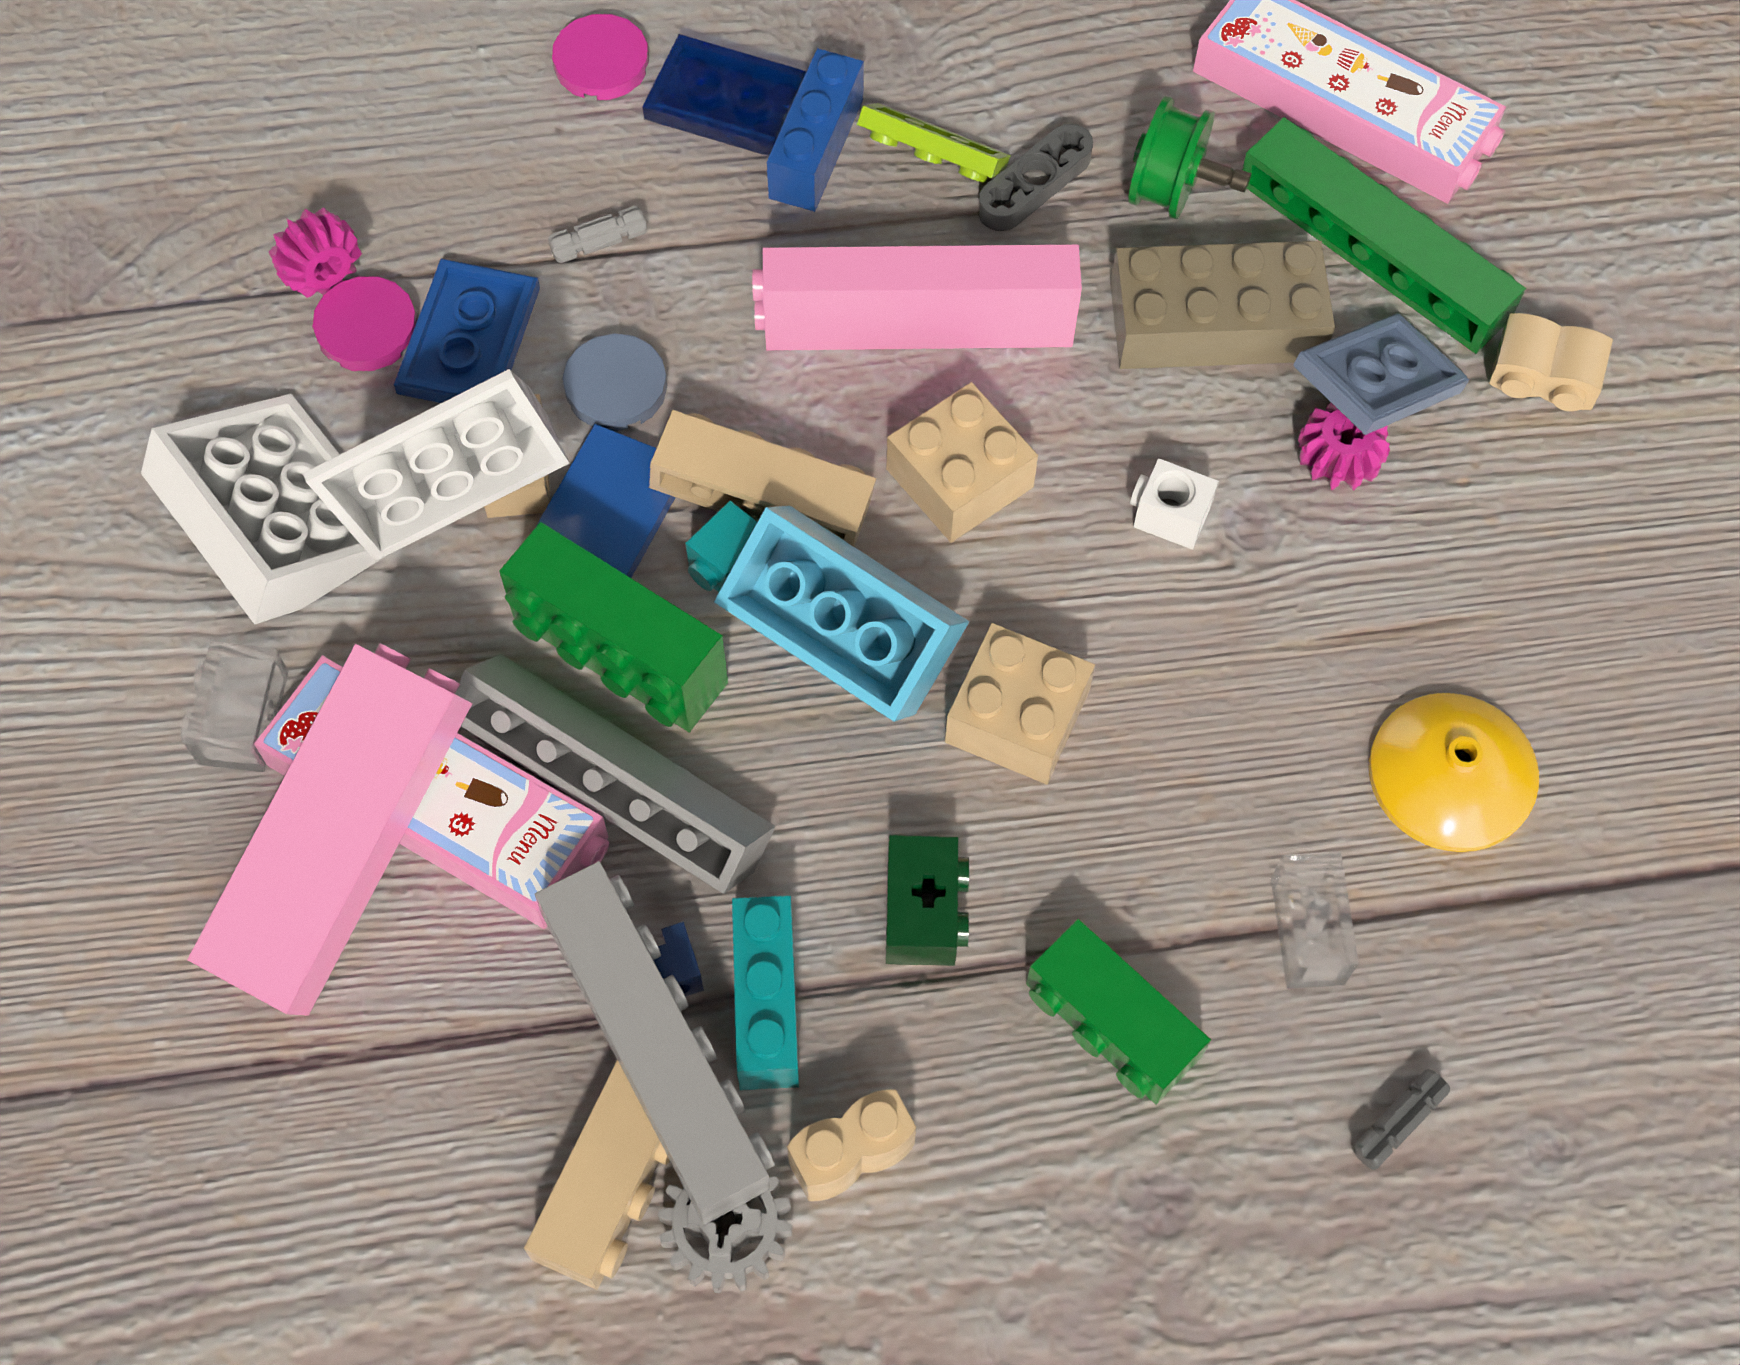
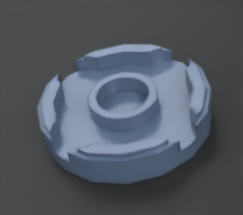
M617 333L594 337L579 346L567 360L562 377L567 402L571 405V410L577 418L592 427L594 424H597L612 431L628 429L629 424H634L639 420L642 424L652 418L664 403L668 386L663 359L652 345L635 336Z

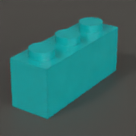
M791 896L732 898L736 1061L740 1090L799 1088Z

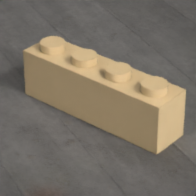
M672 410L650 464L649 488L715 511H720L731 501L757 522L766 507L791 506L855 547L871 502L876 478L866 475L862 470L852 465L842 464L838 466L815 458L810 452L801 448H785L767 442L754 432L747 430L737 432L714 424L703 415L696 413L684 414Z
M618 1060L524 1247L532 1261L598 1290L604 1276L612 1279L618 1272L628 1244L621 1240L632 1218L641 1221L651 1203L655 1187L650 1185L649 1182L658 1163L667 1165L670 1162Z

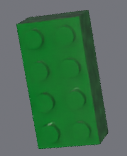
M540 522L499 570L506 592L505 599L510 605L514 618L512 622L520 633L532 641L538 642L542 638L556 647L558 655L572 667L578 670L587 667L600 675L602 683L617 696L627 698L628 695H631L645 704L646 711L659 723L668 727L675 723L690 733L727 686L728 677L723 635L544 523Z

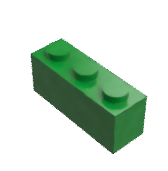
M1079 919L1030 966L1026 985L1030 988L1028 993L1033 1002L1047 1015L1054 1017L1058 1014L1074 1029L1072 1035L1076 1042L1094 1057L1103 1055L1118 1069L1116 1076L1120 1083L1137 1098L1142 1099L1146 1095L1157 1105L1203 1057L1211 1042V1039Z

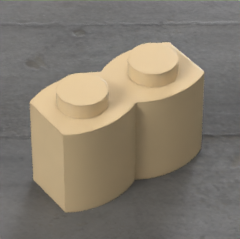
M1511 313L1501 334L1489 384L1502 390L1503 393L1510 397H1541L1564 411L1592 410L1602 390L1613 339L1592 329L1560 326L1543 317Z
M889 1089L873 1092L856 1101L842 1118L824 1119L801 1130L787 1146L789 1165L808 1201L830 1199L850 1188L857 1181L861 1173L885 1170L905 1158L915 1145L916 1125L896 1090Z

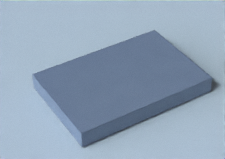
M1398 313L1301 351L1293 364L1364 435L1460 394L1470 380Z

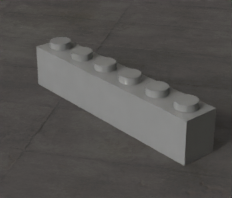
M502 654L464 670L459 682L460 686L455 694L473 704L461 725L463 728L723 894L755 872L776 826Z
M600 861L534 893L540 912L703 1225L770 1190L769 1175L766 1170L775 1166L773 1159L759 1133L756 1132L748 1137L737 1116L745 1112L743 1103L729 1079L719 1083L709 1065L710 1062L717 1059L712 1045L701 1026L690 1030L681 1011L689 1007L687 1000L675 977L670 975L663 979L653 960L661 957V953L648 927L644 924L635 928L626 910L634 907V904L621 877L616 875L609 879Z

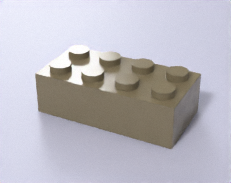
M1322 241L1116 248L1110 286L1120 369L1294 363L1301 351L1327 342L1332 338L1335 324Z

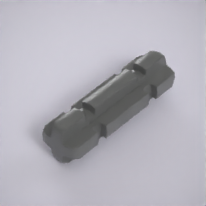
M1431 1069L1425 1070L1411 1084L1410 1090H1405L1372 1125L1373 1130L1368 1129L1353 1145V1153L1365 1166L1372 1170L1378 1169L1394 1152L1392 1148L1397 1149L1431 1113L1430 1109L1434 1110L1450 1093L1448 1083Z

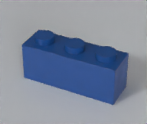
M819 48L816 49L767 160L769 199L813 212L816 211L863 102L864 61Z

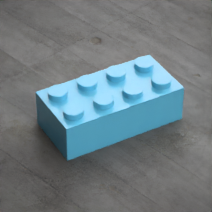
M791 506L765 508L714 603L893 722L917 713L970 622Z

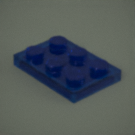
M678 34L642 106L644 120L769 156L807 71Z

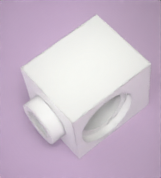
M1158 458L1151 476L1148 477L1141 474L1133 491L1130 504L1138 507L1133 527L1193 550L1211 509L1219 481ZM1172 499L1177 501L1180 505H1167L1161 500Z

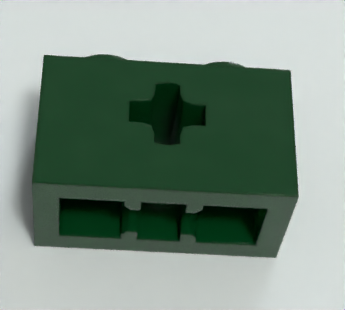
M889 835L886 964L955 966L957 947H968L969 912H958V892H968L969 857H958V837ZM922 894H933L934 908H923Z

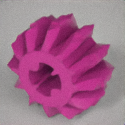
M325 208L318 210L315 214L304 209L300 219L296 221L287 219L288 227L286 230L273 234L276 245L268 253L272 258L274 268L277 270V276L286 286H290L293 291L302 293L306 298L314 295L317 291L324 295L332 286L343 282L342 279L347 274L357 271L354 261L359 259L362 253L358 247V239L353 235V229L345 220H341L338 215L335 216Z
M1332 403L1327 404L1325 411L1315 408L1314 412L1309 415L1305 427H1302L1298 437L1299 447L1302 448L1299 455L1300 465L1313 466L1311 470L1312 481L1325 476L1330 479L1331 490L1338 487L1341 481H1345L1354 491L1361 485L1363 479L1372 482L1378 476L1382 463L1386 462L1390 452V444L1386 442L1388 425L1364 435Z

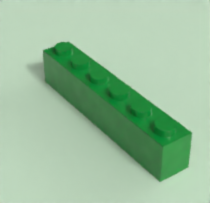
M1283 117L1246 152L1242 170L1251 173L1247 186L1250 192L1318 241H1322V244L1473 353L1477 354L1505 326L1509 314L1515 313L1526 287L1517 282L1510 273L1500 270L1477 254L1470 245L1459 241L1436 225L1429 216L1418 212L1395 196L1388 187L1378 184L1354 167L1347 158L1337 155L1320 143L1307 130L1299 128Z

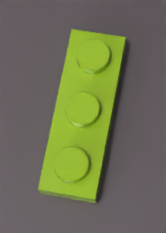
M880 103L863 105L857 125L871 130L869 137L879 143L897 147L898 142H902L915 148L914 156L934 164H942L943 159L960 166L959 174L979 182H986L988 177L994 178L1007 168L1011 156Z

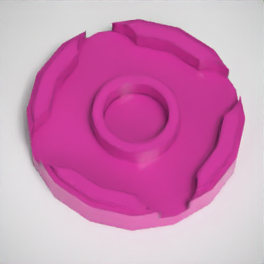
M591 14L574 20L558 34L553 43L552 51L554 71L560 84L573 95L585 98L584 94L596 96L597 100H611L628 94L643 81L646 75L645 69L649 64L648 43L642 31L628 19L612 14Z
M358 276L338 283L323 295L314 310L312 327L322 353L329 360L331 358L339 362L341 367L351 371H375L392 365L402 357L401 352L408 346L418 318L409 294L397 283L381 277Z

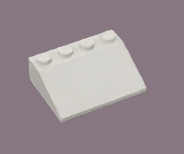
M508 369L304 472L303 476L312 490L368 554L377 561L569 464V461L548 415L526 383Z
M292 394L151 428L141 471L142 476L254 625L305 608L379 561H375L306 483L303 476L304 472L340 454Z

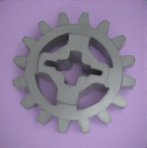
M777 1176L769 1178L770 1190L757 1196L763 1204L766 1213H761L759 1209H750L746 1203L732 1210L736 1223L741 1225L735 1224L730 1226L728 1235L724 1237L723 1247L715 1223L709 1222L703 1225L685 1188L681 1189L677 1186L669 1185L666 1193L675 1206L674 1208L660 1209L658 1217L660 1222L672 1226V1229L661 1234L659 1238L663 1248L678 1247V1250L669 1260L674 1270L681 1269L688 1264L691 1265L688 1276L690 1284L696 1287L706 1275L711 1277L714 1293L720 1294L725 1285V1279L734 1278L740 1292L747 1290L746 1274L752 1271L763 1280H766L769 1277V1271L765 1260L770 1257L783 1261L786 1256L784 1248L776 1242L777 1238L792 1236V1224L778 1220V1217L791 1211L789 1198L773 1199V1196L781 1187ZM723 1215L713 1221H721ZM685 1232L691 1233V1236L702 1237L709 1245V1260L693 1250L686 1239ZM749 1242L759 1243L751 1254L738 1261H734V1255Z

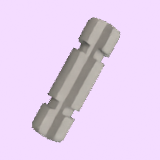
M632 206L618 211L619 216L613 218L612 214L574 226V232L568 233L567 229L553 233L548 237L553 257L557 262L563 263L577 258V253L583 251L584 255L621 243L624 236L632 239L644 235L647 232L645 217L638 206Z

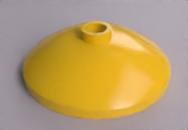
M1436 693L1408 701L1392 712L1384 721L1370 750V782L1376 800L1384 813L1405 834L1437 849L1469 852L1489 848L1502 842L1516 832L1523 824L1537 798L1539 788L1538 763L1526 735L1504 712L1472 696L1455 693ZM1462 750L1468 753L1472 761L1463 762L1459 760L1455 755V751Z

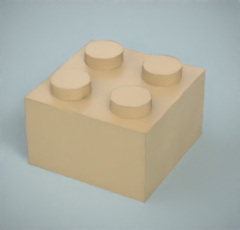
M972 382L887 437L886 470L950 543L1034 488L1038 454Z
M991 623L948 713L945 743L1048 785L1089 694L1095 664Z

